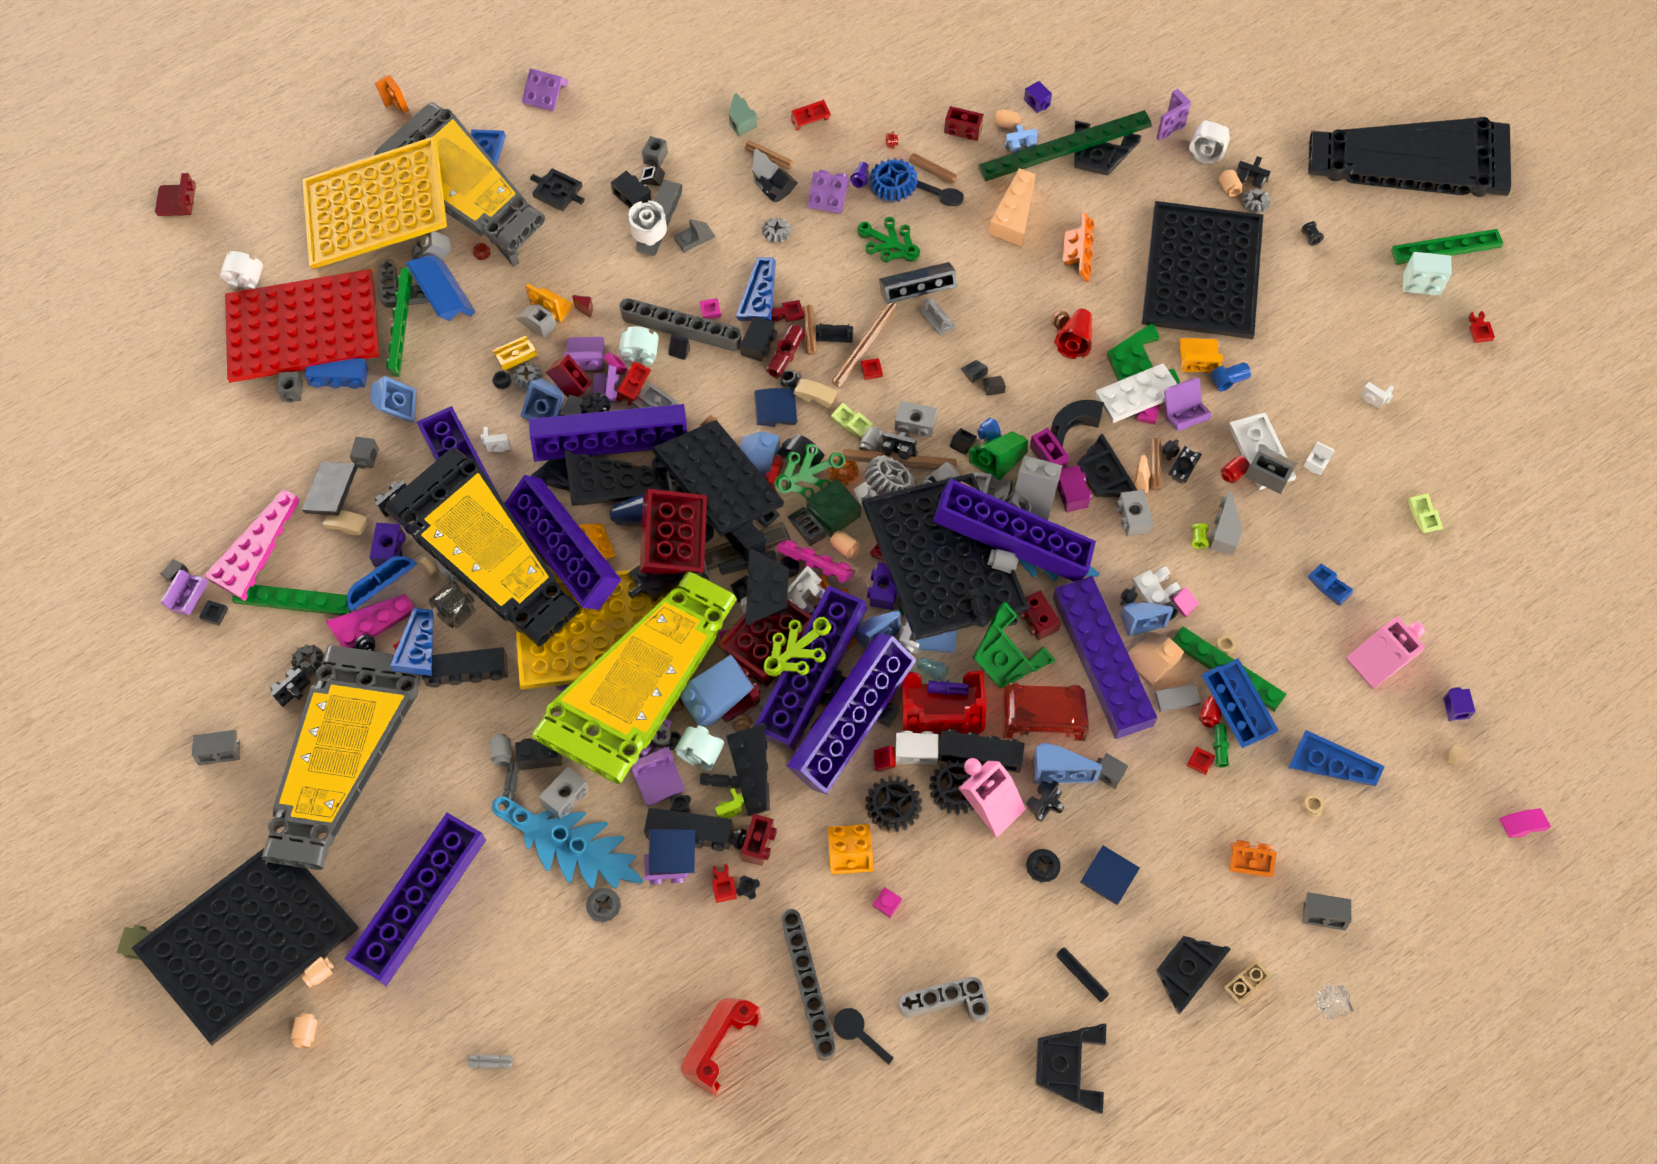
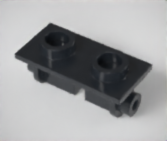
M820 323V325H816V341L853 343V326H850V324L831 325Z

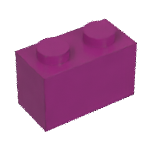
M1048 427L1031 436L1029 448L1038 459L1062 465V469L1067 468L1069 455Z
M1079 465L1061 469L1057 488L1066 513L1088 508L1090 500H1092L1090 488L1087 489L1085 484L1086 475L1084 472H1081Z

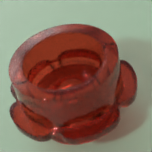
M894 131L886 134L887 148L894 149L898 145L899 139L898 135H895Z
M478 243L474 246L473 256L477 260H484L490 256V248L486 244Z

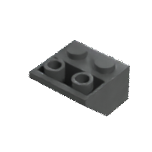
M1262 446L1250 464L1245 477L1281 494L1298 463Z

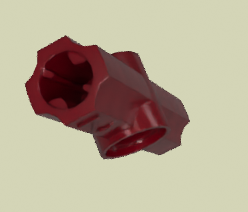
M791 325L783 340L778 342L777 350L766 368V372L770 376L781 378L788 364L793 361L794 353L805 336V331L800 326Z

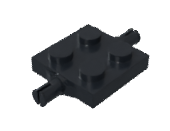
M553 168L543 177L532 174L530 177V181L538 184L532 192L533 198L562 212L572 201L580 205L585 201V198L577 195L583 187L582 182Z
M639 565L629 572V578L635 582L636 587L629 591L628 595L634 599V597L643 593L655 602L676 587L684 577V574L640 573Z

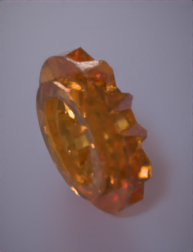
M835 458L833 462L837 463L838 458ZM845 461L844 466L841 468L829 467L828 475L831 481L836 482L838 485L845 484L847 486L848 483L854 482L855 478L858 477V465L855 461ZM839 469H847V475L844 473L840 475Z

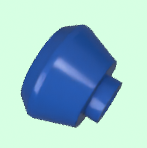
M991 417L981 423L980 428L977 429L979 438L983 439L984 442L1001 436L997 421Z

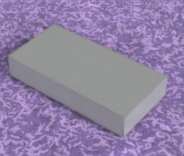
M1196 684L1155 692L1160 712L1201 704Z

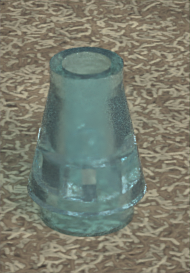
M921 657L917 664L918 669L935 681L939 680L942 682L948 674L949 667L945 666L943 662Z

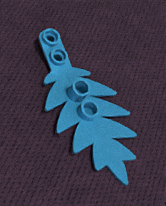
M501 796L493 801L491 806L492 812L524 833V842L527 849L531 848L534 840L538 857L546 871H550L554 853L556 852L559 867L568 883L572 881L576 862L582 877L590 889H593L595 886L598 870L614 889L618 887L620 879L640 884L643 882V879L637 872L628 866L636 858L635 855L624 853L609 854L624 840L623 836L605 837L590 841L608 825L607 822L592 823L571 829L586 815V812L569 813L560 820L557 817L548 819L552 815L548 810L534 815L507 797ZM504 805L506 809L502 811L498 806ZM521 816L524 821L519 822L516 817Z

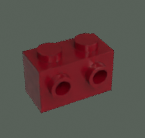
M950 106L945 118L944 133L978 141L983 127L984 114Z
M569 354L554 361L545 372L567 398L569 395L578 397L584 394L593 383Z
M1040 590L1027 596L1026 600L1030 608L1027 612L1019 613V616L1027 622L1029 633L1032 636L1034 635L1037 641L1059 631L1061 622L1042 591Z
M753 814L741 851L742 861L763 866L764 860L768 861L771 853V848L768 847L770 841L775 840L777 833L774 819Z

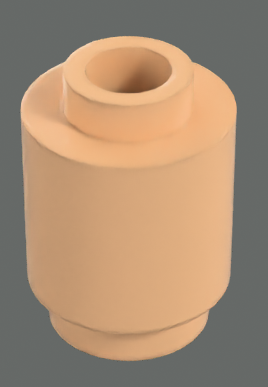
M1002 109V111H997L994 124H998V127L1015 130V125H1020L1022 117H1019L1017 112Z
M1234 170L1223 171L1219 181L1225 193L1229 197L1239 195L1242 192V183Z
M837 531L830 539L832 547L846 558L855 557L860 550L859 542L846 532Z
M320 956L304 969L300 976L310 988L313 985L317 986L334 973L332 968L335 966L328 956L325 958Z
M300 1014V1017L295 1018L291 1035L292 1046L310 1048V1044L314 1041L318 1022L314 1019V1015Z

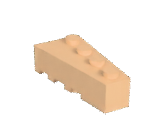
M1018 169L990 222L989 235L1022 247L1036 174Z

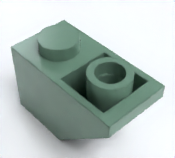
M735 93L729 110V124L737 135L741 136L757 127V115L753 109L748 107L745 99Z

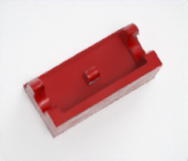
M823 99L792 110L791 122L792 124L795 123V129L798 131L801 126L823 118L825 121L829 120L831 113Z
M634 361L617 391L616 400L621 402L625 399L628 401L627 404L629 406L632 405L651 369Z

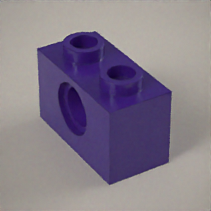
M376 523L369 557L374 567H379L392 557L402 556L401 546L402 543H405L406 533L402 530L400 524Z
M877 563V568L872 569L871 581H873V586L868 587L867 598L870 599L871 607L893 610L897 595L886 565L884 563ZM885 584V585H887L888 587H886V588H881V587H879V585Z

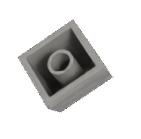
M1024 455L1015 490L1032 504L1030 513L1048 520L1057 491L1062 465Z

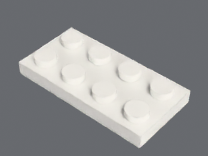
M1163 363L1098 389L1095 395L1099 401L1104 402L1103 408L1114 423L1165 402L1164 390L1177 383Z
M1266 413L1229 423V428L1242 456L1250 464L1262 446L1287 458ZM1294 471L1288 482L1295 480L1296 475ZM1256 483V486H1257L1258 490H1262V489H1265V488H1266V487H1264V486H1262V485Z

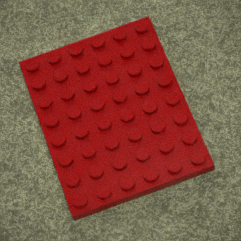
M372 269L225 293L227 379L229 383L279 375V372L306 370L307 366L353 358L371 359L380 357Z

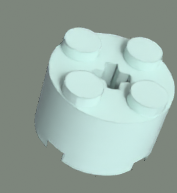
M637 326L628 327L627 331L622 330L619 356L623 358V362L632 365L635 361L645 366H652L653 361L656 360L658 334L655 332L651 334L649 329Z
M688 726L674 751H677V756L693 766L695 763L700 764V769L709 771L716 762L723 748L724 741L709 735V731L705 727L697 726V728Z

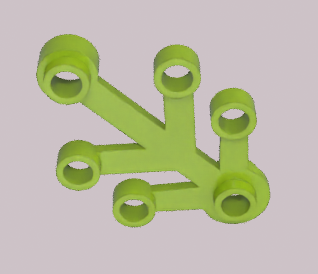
M824 617L817 618L813 623V630L797 642L798 633L802 631V625L798 620H792L789 623L790 632L787 649L782 655H780L781 646L785 645L786 637L782 633H776L773 636L772 656L765 660V672L770 676H777L782 671H794L800 675H806L809 672V666L806 662L787 663V661L791 658H810L816 662L824 661L826 655L822 649L806 650L803 648L819 635L823 636L830 632L831 624ZM798 624V628L793 629V626ZM822 626H826L824 630H820ZM779 637H782V640L780 642H777V639ZM818 653H822L819 658H816ZM778 664L775 669H772L773 665ZM801 666H805L804 670H799Z

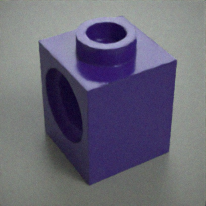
M1040 81L1025 88L1024 101L1036 113L1046 110L1050 106L1052 93Z
M1455 687L1450 689L1443 697L1449 721L1470 719L1475 713L1470 689Z

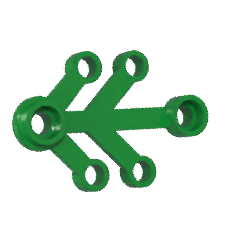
M886 217L884 220V227L887 229L889 237L872 229L868 222L864 221L858 225L859 237L868 238L871 236L883 242L881 244L868 242L865 245L867 254L872 255L875 252L882 251L881 260L885 263L900 258L913 262L919 258L920 249L912 244L910 237L911 228L909 225L904 224L900 226V235L904 238L905 245L898 241L894 228L895 219L893 217ZM897 249L899 251L891 253L889 250Z
M808 444L805 447L806 455L797 474L792 475L795 465L800 461V455L796 452L788 454L787 459L789 462L784 474L779 475L775 479V488L783 494L793 491L801 494L806 499H812L815 495L812 488H803L795 483L803 480L818 486L823 491H829L832 487V483L829 480H821L812 475L829 467H843L845 457L841 453L833 452L830 454L829 459L810 467L814 455L818 452V448L814 444ZM813 446V453H809V448ZM796 454L797 459L792 461V455ZM835 456L838 457L837 463L833 462V458ZM786 480V486L782 487L781 482ZM827 482L828 487L824 489L823 483ZM807 490L811 491L810 496L805 495Z

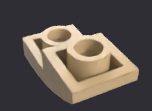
M800 379L793 394L809 403L813 399L829 408L838 391L812 380Z
M341 510L339 515H327L322 525L325 529L342 530L345 535H361L369 519L356 513Z
M1256 959L1224 988L1240 1005L1268 981L1272 975Z

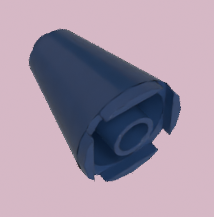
M645 493L614 505L612 510H610L611 520L616 525L642 527L643 495Z

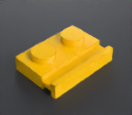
M527 335L492 350L503 371L538 356Z

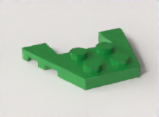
M1149 324L1107 351V358L1118 381L1153 368L1143 345L1159 340L1160 336L1154 324ZM1175 369L1168 370L1176 383L1179 384L1180 380Z
M1006 602L1001 604L972 657L998 688L1005 687L1023 678V676L1036 672L1056 661L1045 647H1041L1028 660L1008 638L1003 630L1017 617V614Z

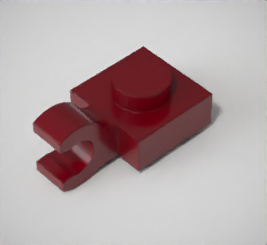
M800 300L784 302L781 304V308H773L771 321L778 322L782 318H785L786 322L804 319Z

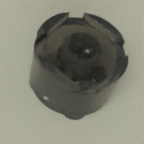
M455 581L447 583L429 599L431 608L434 609L436 607L439 611L436 615L451 628L454 626L455 629L460 627L476 611L472 604L475 602L473 597L469 593L464 594Z

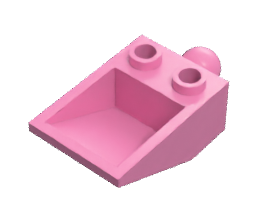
M1397 616L1348 655L1346 660L1368 685L1375 689L1421 654L1425 646L1418 638L1424 634L1425 628L1420 622H1413L1407 627Z
M975 758L968 759L965 762L964 769L967 774L972 776L959 787V790L993 835L998 837L1026 808L1011 776L1000 762L987 761L981 767L979 760Z

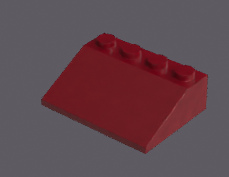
M648 489L643 495L640 573H704L707 495Z
M789 600L787 601V610L772 614L771 617L756 621L750 626H746L745 612L717 643V646L728 656H733L741 667L745 666L750 677L764 687H767L776 677L768 675L764 670L765 660L772 656L773 636L776 633H782L786 637L785 645L781 646L780 655H782L787 649L790 632L789 623L792 620H798L802 625V631L798 633L797 637L798 642L812 616ZM798 624L793 626V629L798 628ZM779 637L777 639V642H780L782 640V637ZM778 664L773 665L772 669H775Z

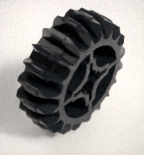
M958 758L955 760V764L948 760L947 766L941 763L939 765L940 770L935 769V776L930 777L932 783L929 784V789L933 790L930 792V797L935 798V805L941 803L940 810H944L947 807L948 814H951L952 810H956L955 814L958 816L960 810H962L966 815L968 808L974 811V808L958 788V786H962L972 776L967 774L964 769L966 760L963 761V764H959ZM955 773L962 774L964 776L959 777L956 776ZM946 777L949 786L946 788V791L942 792L940 783ZM957 797L961 801L952 800L950 798Z
M889 776L888 782L881 778V785L875 782L873 784L874 789L868 790L870 796L865 798V801L868 803L865 805V809L869 811L867 816L868 818H873V825L880 822L879 829L881 830L884 826H887L888 833L891 831V827L895 828L897 833L900 826L903 830H907V824L913 826V819L918 820L919 814L917 812L922 810L920 806L922 799L918 798L920 792L919 790L913 791L915 785L907 786L908 780L905 779L902 783L899 776H897L896 781H892V776ZM892 790L902 792L903 794H895ZM885 793L886 801L877 807V799ZM890 799L892 802H897V809L890 806ZM910 801L911 808L903 816L901 808ZM885 814H892L895 818L886 817Z

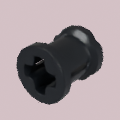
M1315 221L1306 223L1301 229V232L1309 239L1308 243L1311 246L1317 245L1324 239V235L1317 229Z

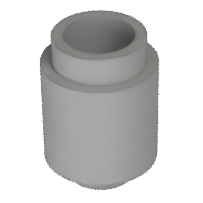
M869 427L859 442V450L876 452L883 441L882 430L878 427Z
M991 549L987 565L992 566L993 569L1011 573V570H1016L1018 558H1015V553Z
M497 734L494 738L490 739L491 761H493L494 766H507L512 759L511 739L506 737L505 734Z

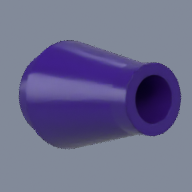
M860 162L850 177L852 185L856 188H862L868 182L869 165L866 162Z

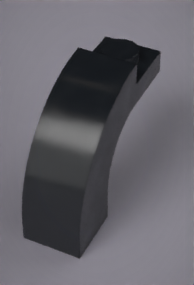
M1079 400L1066 405L1056 414L1052 422L1051 432L1062 447L1065 435L1071 428L1078 425L1099 427L1104 402Z

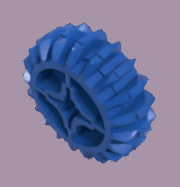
M888 158L886 162L881 160L880 165L876 164L875 169H872L869 177L870 188L874 195H877L878 199L883 198L884 202L890 200L891 203L894 200L900 202L901 198L906 200L907 196H912V191H915L918 183L917 172L914 170L913 165H910L909 161L904 162L903 159L898 161L896 158L894 160Z

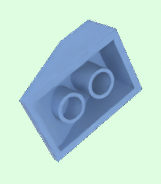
M730 655L691 680L679 697L698 726H712L754 687L734 657Z
M1042 743L1036 746L1032 759L1034 784H1040L1042 781L1052 783L1053 780L1058 783H1097L1102 770L1101 764L1050 743Z

